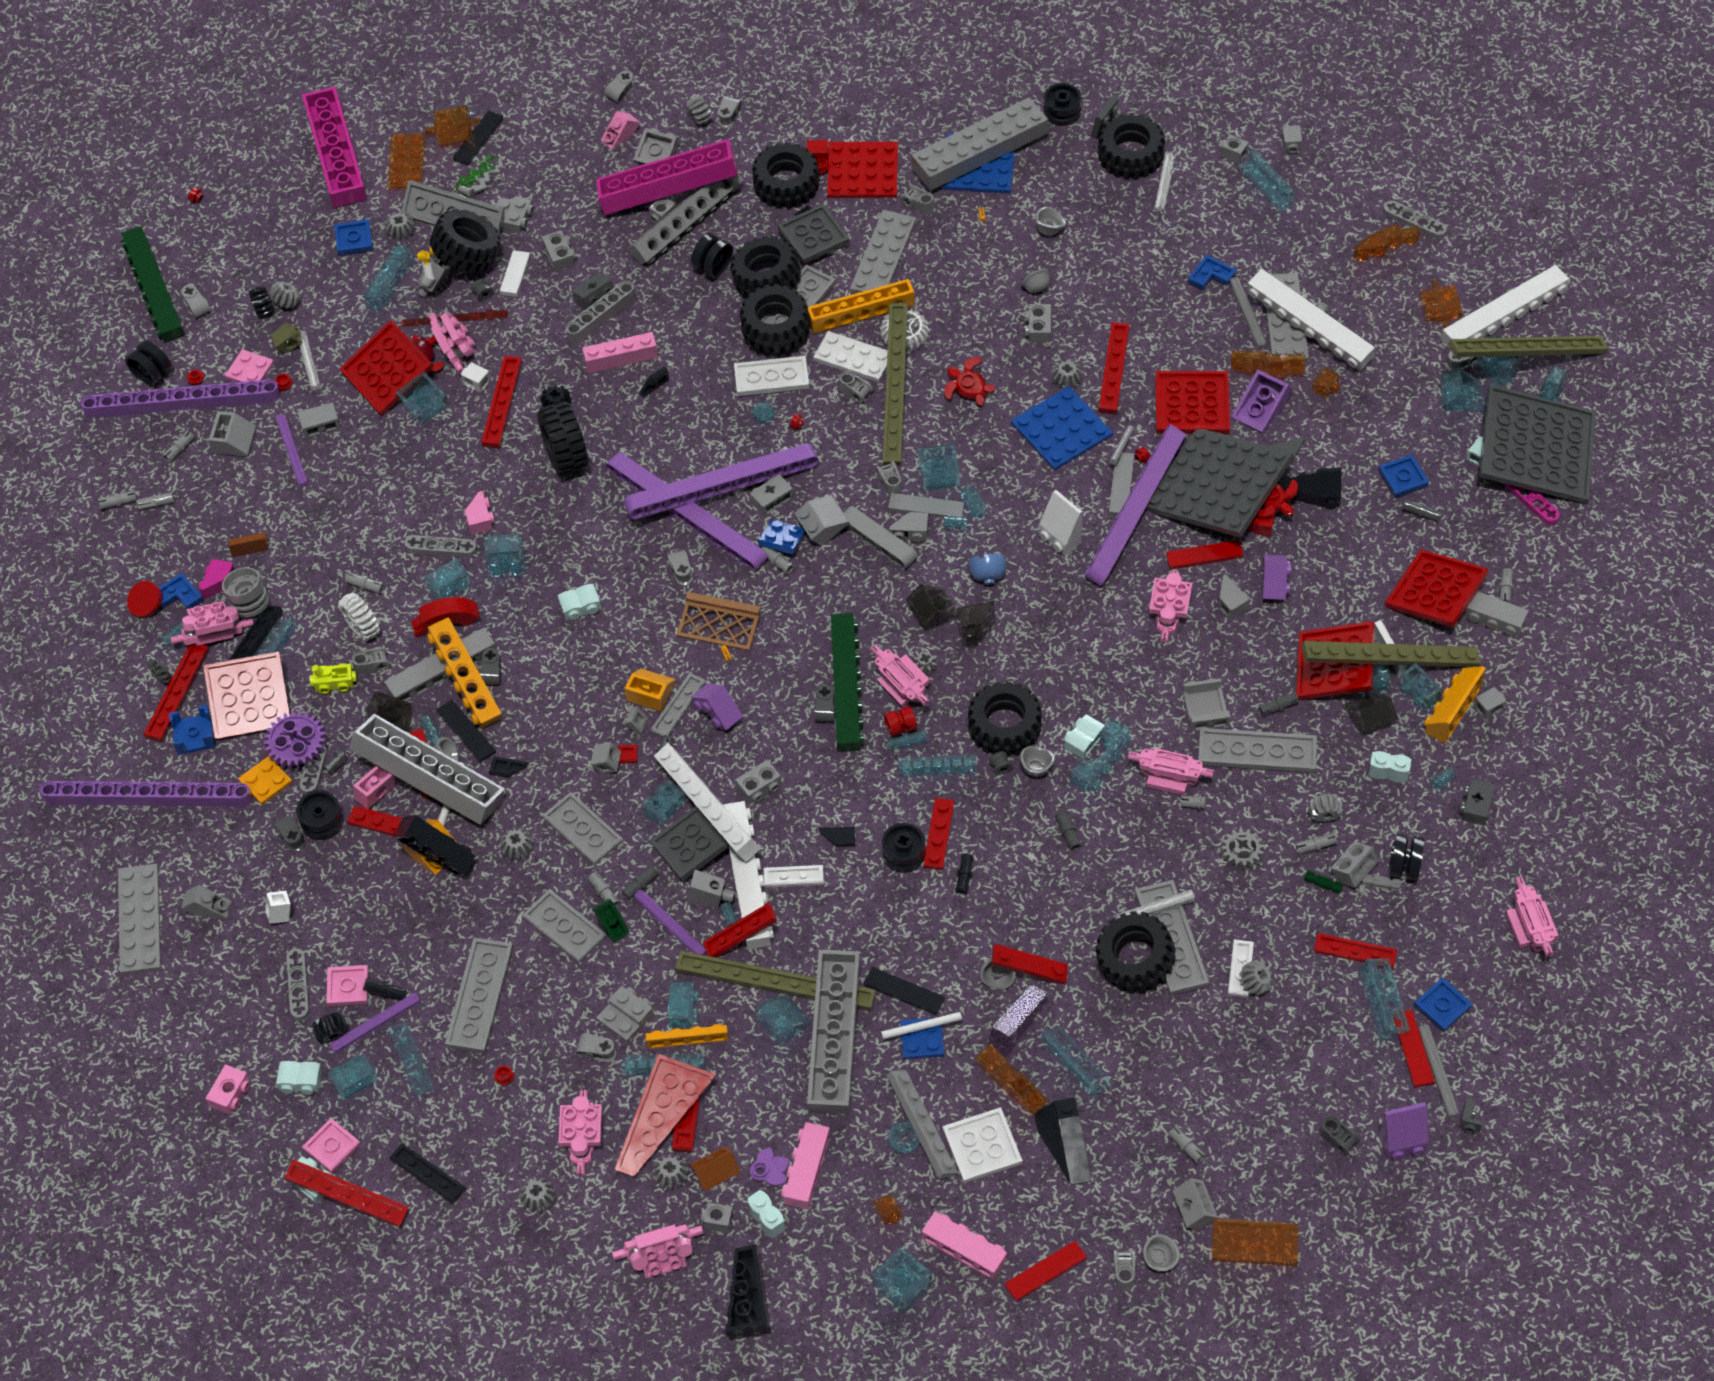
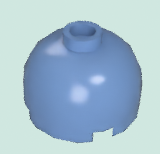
M984 554L983 558L978 559V556H974L968 560L971 575L975 580L984 582V585H994L995 581L1000 580L1006 572V557H1003L1002 554Z

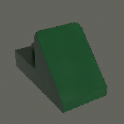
M606 899L592 909L599 920L597 924L613 943L630 933L611 899Z

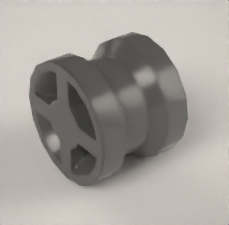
M478 279L471 286V291L476 294L480 301L491 297L493 294V289L488 286L485 279Z
M1006 752L995 753L989 759L990 765L994 766V772L998 776L1011 771L1013 768L1012 763L1008 761Z

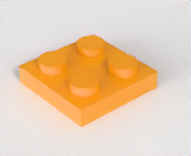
M269 756L238 778L240 783L248 785L252 796L261 805H264L293 783L292 779L278 765H275Z

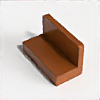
M266 532L229 539L228 543L232 557L269 550Z
M727 1146L689 1164L704 1191L740 1173L735 1157Z

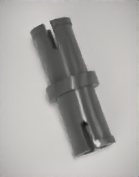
M1407 498L1402 510L1417 514L1420 518L1425 517L1438 522L1442 511L1426 506L1425 503L1419 504Z
M1292 692L1281 698L1275 697L1273 701L1259 705V710L1263 717L1276 711H1284V708L1299 703L1298 696L1295 692Z
M1066 811L1057 813L1055 817L1062 829L1061 834L1065 836L1069 849L1072 851L1080 848L1082 844L1077 837V829L1075 825H1072Z
M652 865L649 866L641 875H636L633 878L634 881L621 891L622 894L630 900L638 890L647 888L646 885L659 875L658 871Z

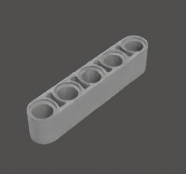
M630 281L619 283L566 325L568 341L573 344L581 342L633 302L635 299L634 284Z
M850 506L844 511L845 516L850 522L845 526L846 530L854 536L860 537V540L868 546H873L875 551L887 556L888 560L895 565L903 567L902 570H905L917 559L918 555L911 546L855 507Z

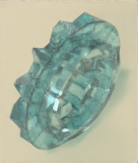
M910 1122L895 1124L888 1135L891 1148L897 1150L898 1153L905 1152L907 1154L912 1150L915 1151L921 1144ZM908 1132V1138L911 1140H906L902 1144V1138L899 1136H904Z

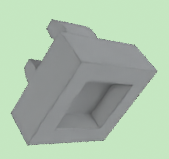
M632 707L630 712L626 714V722L622 724L626 728L632 729L635 733L641 734L648 717L638 707Z

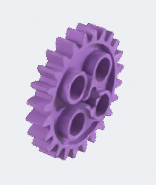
M291 711L290 716L284 713L283 719L276 717L278 722H271L272 728L266 729L268 734L264 735L266 741L263 742L270 760H274L275 765L280 763L281 767L284 768L288 764L289 769L296 765L297 769H299L300 764L307 767V761L314 763L313 757L320 758L318 752H324L323 746L327 745L325 740L327 735L320 719L317 720L315 715L310 717L309 712H306L303 716L301 711L297 715Z

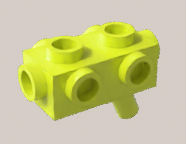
M342 663L320 667L314 665L312 667L313 675H310L311 687H314L315 691L321 694H327L330 690L337 689L340 692H346L349 688H354V682H357V673L352 670L351 664Z

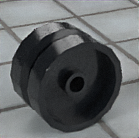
M1056 83L1050 86L1045 91L1043 112L1048 122L1057 126H1068L1075 123L1081 115V92L1077 87L1068 83Z
M712 233L703 235L692 252L691 266L700 272H704L709 277L717 279L730 265L734 252L732 244L725 240H720L718 236Z
M147 340L142 341L136 347V351H132L125 357V363L130 372L137 379L151 387L155 386L160 381L161 376L166 375L172 368L166 354L158 346Z
M323 790L312 791L304 795L298 802L296 808L297 817L301 829L307 837L323 841L338 834L342 828L343 817L338 800L332 793Z
M897 823L889 827L882 838L883 861L887 867L896 872L907 873L921 866L926 853L925 838L922 831L909 823Z
M1396 834L1395 845L1392 846L1390 858V877L1400 878L1403 875L1404 866H1406L1407 879L1418 881L1425 838L1414 836L1411 847L1407 848V835Z

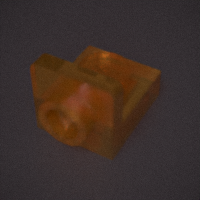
M892 1193L872 1202L884 1225L887 1223L894 1224L903 1216L902 1208L900 1205L898 1206Z

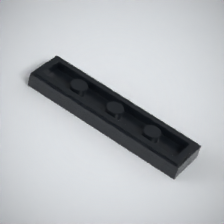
M488 110L454 154L453 160L468 166L503 121V116Z
M267 605L229 660L253 656L282 614V608Z
M452 699L436 709L441 718L480 763L496 753L494 747Z
M874 967L871 968L864 981V986L936 1016L945 1001V996Z
M404 1143L389 1157L390 1161L452 1204L466 1190L464 1185Z

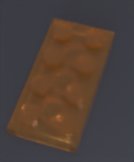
M425 133L391 134L388 190H406L408 180L423 184Z
M1215 1219L1213 1220L1212 1261L1297 1266L1298 1224Z

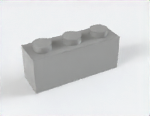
M1477 591L1466 608L1465 617L1473 623L1479 622L1485 624L1490 629L1504 631L1508 636L1519 637L1527 620L1529 610Z

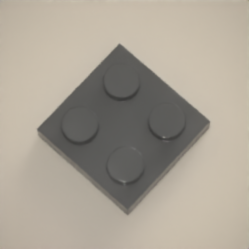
M1113 94L1096 116L1090 137L1097 139L1103 126L1116 117L1114 114L1119 108L1118 101L1120 97Z

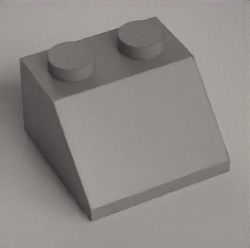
M832 495L808 501L795 512L810 539L819 545L826 544L850 523Z

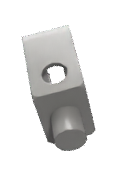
M694 870L687 903L718 908L720 900L732 903L734 891L723 888L725 882L723 878Z

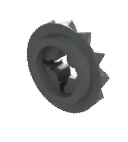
M152 658L147 661L148 670L151 671L156 679L163 684H168L171 681L170 673L162 663Z

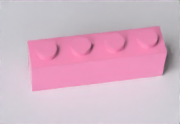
M653 332L582 348L588 373L658 358Z
M805 1122L804 1129H800L798 1134V1141L800 1143L798 1148H794L792 1155L794 1163L793 1166L788 1168L787 1178L789 1180L787 1185H783L781 1197H784L786 1205L809 1210L829 1142L830 1127Z
M934 1212L921 1231L924 1241L992 1280L996 1278L1007 1261V1252L1003 1247L998 1244L993 1245L980 1234L975 1235L963 1224L958 1225L952 1222L945 1214Z

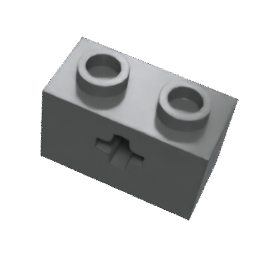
M598 272L573 289L572 294L576 304L586 310L612 290L614 286L611 279Z
M1472 779L1470 786L1466 785L1463 797H1466L1467 800L1462 802L1459 812L1463 814L1462 821L1485 826L1495 784Z

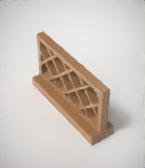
M687 592L686 604L676 635L678 637L750 651L758 621L762 615L761 608L751 604ZM689 608L698 609L700 614L690 618L688 615ZM710 612L716 613L718 617L708 622L705 615ZM727 616H734L736 621L727 626L723 619ZM703 617L707 624L697 629L693 622ZM747 619L753 620V625L745 630L741 622ZM721 621L724 628L715 633L712 625ZM690 623L695 629L689 634L682 633L683 628ZM739 624L743 631L733 636L729 629ZM709 627L713 634L709 637H702L700 632ZM727 631L731 638L721 641L718 636ZM746 635L748 638L747 645L738 644L736 639Z

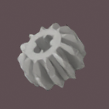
M698 95L687 101L686 107L695 124L701 126L712 120L711 110L703 97Z
M400 211L397 214L393 212V216H388L385 221L386 233L392 239L397 237L400 241L401 237H404L407 240V235L412 236L415 230L414 220L407 212L402 213Z
M276 281L270 289L269 296L270 300L275 302V305L288 309L294 308L300 299V292L298 288H295V285H291L289 282Z
M1067 358L1066 362L1060 360L1059 364L1054 365L1052 377L1054 384H1058L1059 388L1063 387V385H1065V388L1069 387V385L1075 388L1076 384H1080L1083 372L1080 364H1076L1075 360L1069 362Z
M1321 794V796H1315L1314 799L1310 800L1309 812L1312 819H1315V822H1330L1331 820H1337L1342 815V801L1336 794Z
M513 827L511 832L506 830V835H501V842L499 844L503 855L509 856L510 860L515 856L520 860V855L527 858V852H532L533 845L530 833L528 831L524 832L522 827L519 830Z
M1258 960L1245 964L1239 973L1242 977L1240 982L1244 984L1243 989H1248L1249 994L1261 995L1269 991L1274 982L1271 978L1273 973L1269 971L1270 966L1265 967L1264 961L1259 962Z
M670 1153L668 1158L661 1155V1162L655 1161L653 1175L656 1176L655 1182L661 1183L662 1188H665L667 1184H669V1189L671 1190L673 1189V1184L680 1188V1181L686 1182L688 1168L685 1167L686 1161L680 1160L679 1155H676L674 1158H672Z
M533 1177V1182L526 1180V1186H521L519 1198L520 1201H523L522 1205L524 1208L529 1207L530 1212L537 1208L538 1212L541 1213V1207L544 1206V1208L549 1209L548 1203H554L553 1196L555 1191L551 1188L552 1184L550 1181L545 1182L543 1177L537 1181L536 1177Z

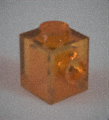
M1324 367L1313 380L1312 391L1328 399L1333 392L1336 393L1341 385L1339 383L1340 375L1334 370Z

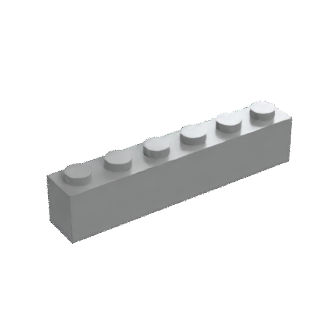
M484 628L472 632L471 635L461 640L474 664L482 661L484 650L487 648L496 649L495 643ZM434 654L413 666L407 667L401 673L389 677L384 683L386 691L398 707L452 676L448 677L444 669L445 663L443 660L440 661L437 655ZM453 655L450 656L449 659L452 661H456L459 659V657Z

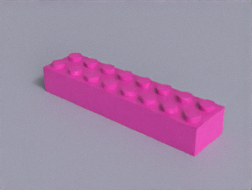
M331 87L302 94L333 208L367 200L336 88Z
M729 139L597 178L598 200L604 214H614L620 210L630 209L640 204H647L657 199H664L670 195L680 194L690 189H697L707 184H713L717 181L737 176L736 156Z

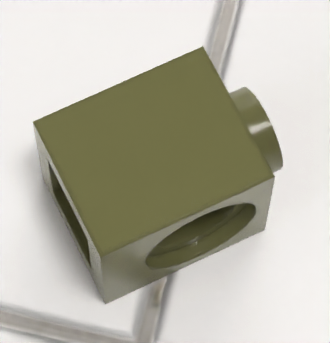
M289 323L284 324L271 334L275 347L285 354L290 353L303 343L300 330Z

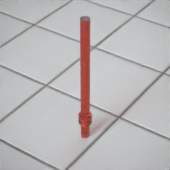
M488 309L486 312L455 314L453 316L458 321L494 320V318L508 317V309L496 311ZM436 316L437 319L441 322V321H442L441 317H440V316ZM429 317L401 320L402 327L431 324V320Z

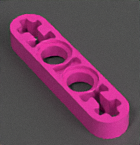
M1503 483L1513 495L1545 524L1554 525L1558 522L1559 511L1539 492L1521 487L1516 489V486ZM1526 490L1530 494L1523 496L1520 494V491ZM1540 502L1543 506L1537 508L1533 506V503Z

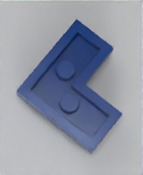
M1205 255L1188 277V283L1202 290L1212 278L1228 285L1230 279L1236 275L1237 269Z
M183 573L159 587L162 593L161 608H164L176 599H179L186 609L193 608L204 601L200 593Z

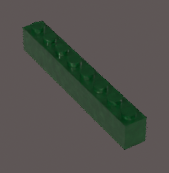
M142 226L121 232L123 240H120L124 250H128L125 254L128 262L133 263L130 265L133 275H138L135 279L138 287L143 288V290H140L143 300L148 301L145 303L148 313L152 312L153 314L150 316L153 326H158V328H155L158 338H162L164 343L184 337L182 326Z
M853 613L831 614L837 752L860 751V745L864 744V734L859 731V728H863V716L859 717V712H862V700H858V696L861 695V684H857V679H861L860 668H856V663H860L859 652H855V647H859V637L855 636V631H858V620H854Z

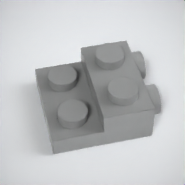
M645 128L633 160L636 163L647 164L674 156L679 140L673 133L667 132L664 134L655 128Z
M516 196L514 200L499 197L496 206L505 209L501 229L521 234L523 228L526 229L528 225L529 215L532 216L534 212L532 200Z
M621 986L609 999V1004L596 1017V1020L628 1043L653 1015L652 1004L646 998L642 1000L638 998L637 993L631 987L626 989Z

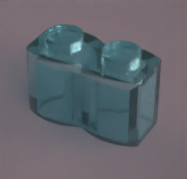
M1553 366L1542 383V392L1539 397L1558 401L1565 389L1564 383L1568 376L1567 371Z

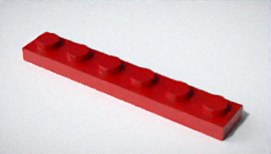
M1116 322L1111 324L1099 412L1117 414L1130 324Z
M503 357L481 441L484 447L500 448L522 365L521 357Z
M196 643L188 646L143 733L145 738L163 742L171 727L169 713L179 711L209 652L208 646H196Z
M294 1159L284 1177V1180L399 1228L409 1207Z

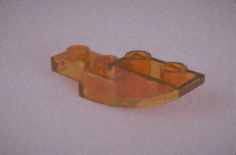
M1400 224L1381 229L1366 237L1354 248L1353 260L1364 261L1369 257H1382L1388 254L1389 247L1397 248L1403 244H1415L1420 239L1421 230L1419 226L1401 229Z
M1231 351V369L1254 374L1258 369L1274 376L1304 374L1305 354Z
M989 1044L975 1057V1060L989 1073L988 1077L1031 1114L1034 1115L1049 1101L1021 1071L1017 1072L992 1044Z

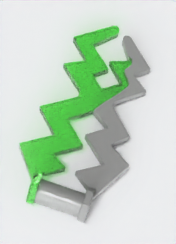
M485 156L486 162H479L481 169L468 170L469 177H459V182L456 184V192L458 194L461 192L469 198H473L475 193L486 190L487 186L485 183H490L489 175L500 174L499 169L503 168L501 158L498 159V164L492 163L493 169H487V167H491L490 160L496 159L499 156ZM475 176H484V178H478L479 185H472L470 189L464 187L469 186V183H476Z

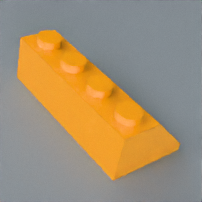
M1485 667L1463 668L1459 674L1454 675L1451 681L1452 686L1445 689L1442 695L1443 700L1436 703L1433 715H1429L1424 723V726H1426L1425 734L1446 744L1482 688Z

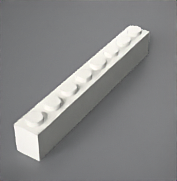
M1554 265L1443 329L1441 340L1449 347L1448 343L1451 339L1483 338L1488 334L1493 335L1498 328L1502 326L1507 327L1512 320L1522 318L1526 312L1536 310L1543 302H1550L1555 295L1565 293L1568 289L1569 278Z
M1262 268L1248 282V293L1252 298H1257L1265 307L1273 309L1279 317L1287 319L1295 328L1303 330L1309 338H1314L1322 347L1330 349L1336 357L1347 361L1352 368H1357L1361 371L1374 357V346Z
M669 743L654 755L739 856L747 862L761 849Z
M745 801L723 804L751 837L755 836L753 824L749 825L748 822L751 819L750 808H746ZM729 846L741 918L764 904H767L766 892L761 891V887H764L763 876L758 875V870H761L759 858L755 859L754 854L746 862ZM772 926L747 939V949L770 946V939L774 938Z

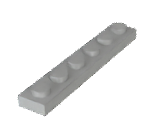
M890 1071L887 1077L938 1178L954 1177L958 1171L907 1071Z

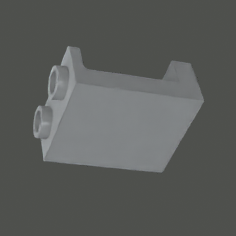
M1210 678L1197 682L1190 681L1183 684V697L1191 731H1197L1200 728L1212 729L1230 726V713L1226 709L1221 678Z

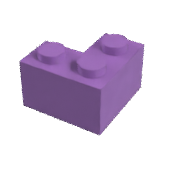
M1263 555V599L1286 600V594H1290V583H1287V576H1291L1290 561H1287L1286 555Z
M707 683L691 696L694 708L698 712L708 713L712 718L711 723L717 729L727 730L744 717L724 685Z

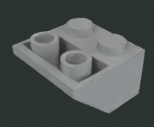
M217 411L209 437L212 452L215 454L248 457L256 432V425L236 413Z

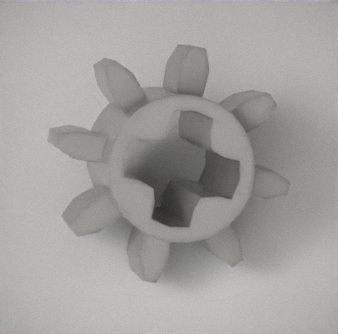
M920 652L918 657H914L915 665L923 673L931 675V670L937 669L936 656L932 657L930 652Z

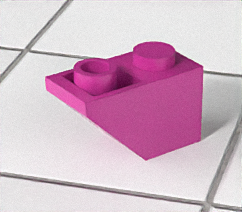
M211 559L209 566L205 569V577L199 584V591L203 599L223 591L222 582L224 578L235 570L233 562Z

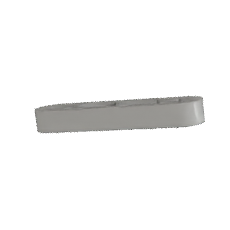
M1388 201L1384 204L1383 212L1387 217L1435 239L1445 237L1447 231L1445 224L1395 201ZM1407 214L1410 215L1412 218L1405 219L1402 216ZM1425 222L1427 223V225L1420 226L1418 223Z
M411 535L405 540L406 550L410 553L471 557L477 552L476 543L470 539ZM416 542V544L413 547H411L410 544ZM430 543H435L437 545L433 549L427 548V545ZM450 544L455 546L453 550L445 549ZM471 546V548H469V551L465 550V548Z
M292 949L287 954L290 1012L294 1020L302 1021L309 1016L310 1012L306 958L301 949ZM294 955H298V956H299V958H298V965H299V966H295V962H294V960H293L294 957H295ZM297 972L303 974L299 980L292 979L293 974ZM297 990L304 991L303 996L299 998L294 997L293 994ZM297 1003H301V1007L303 1010L300 1015H298L297 1013Z

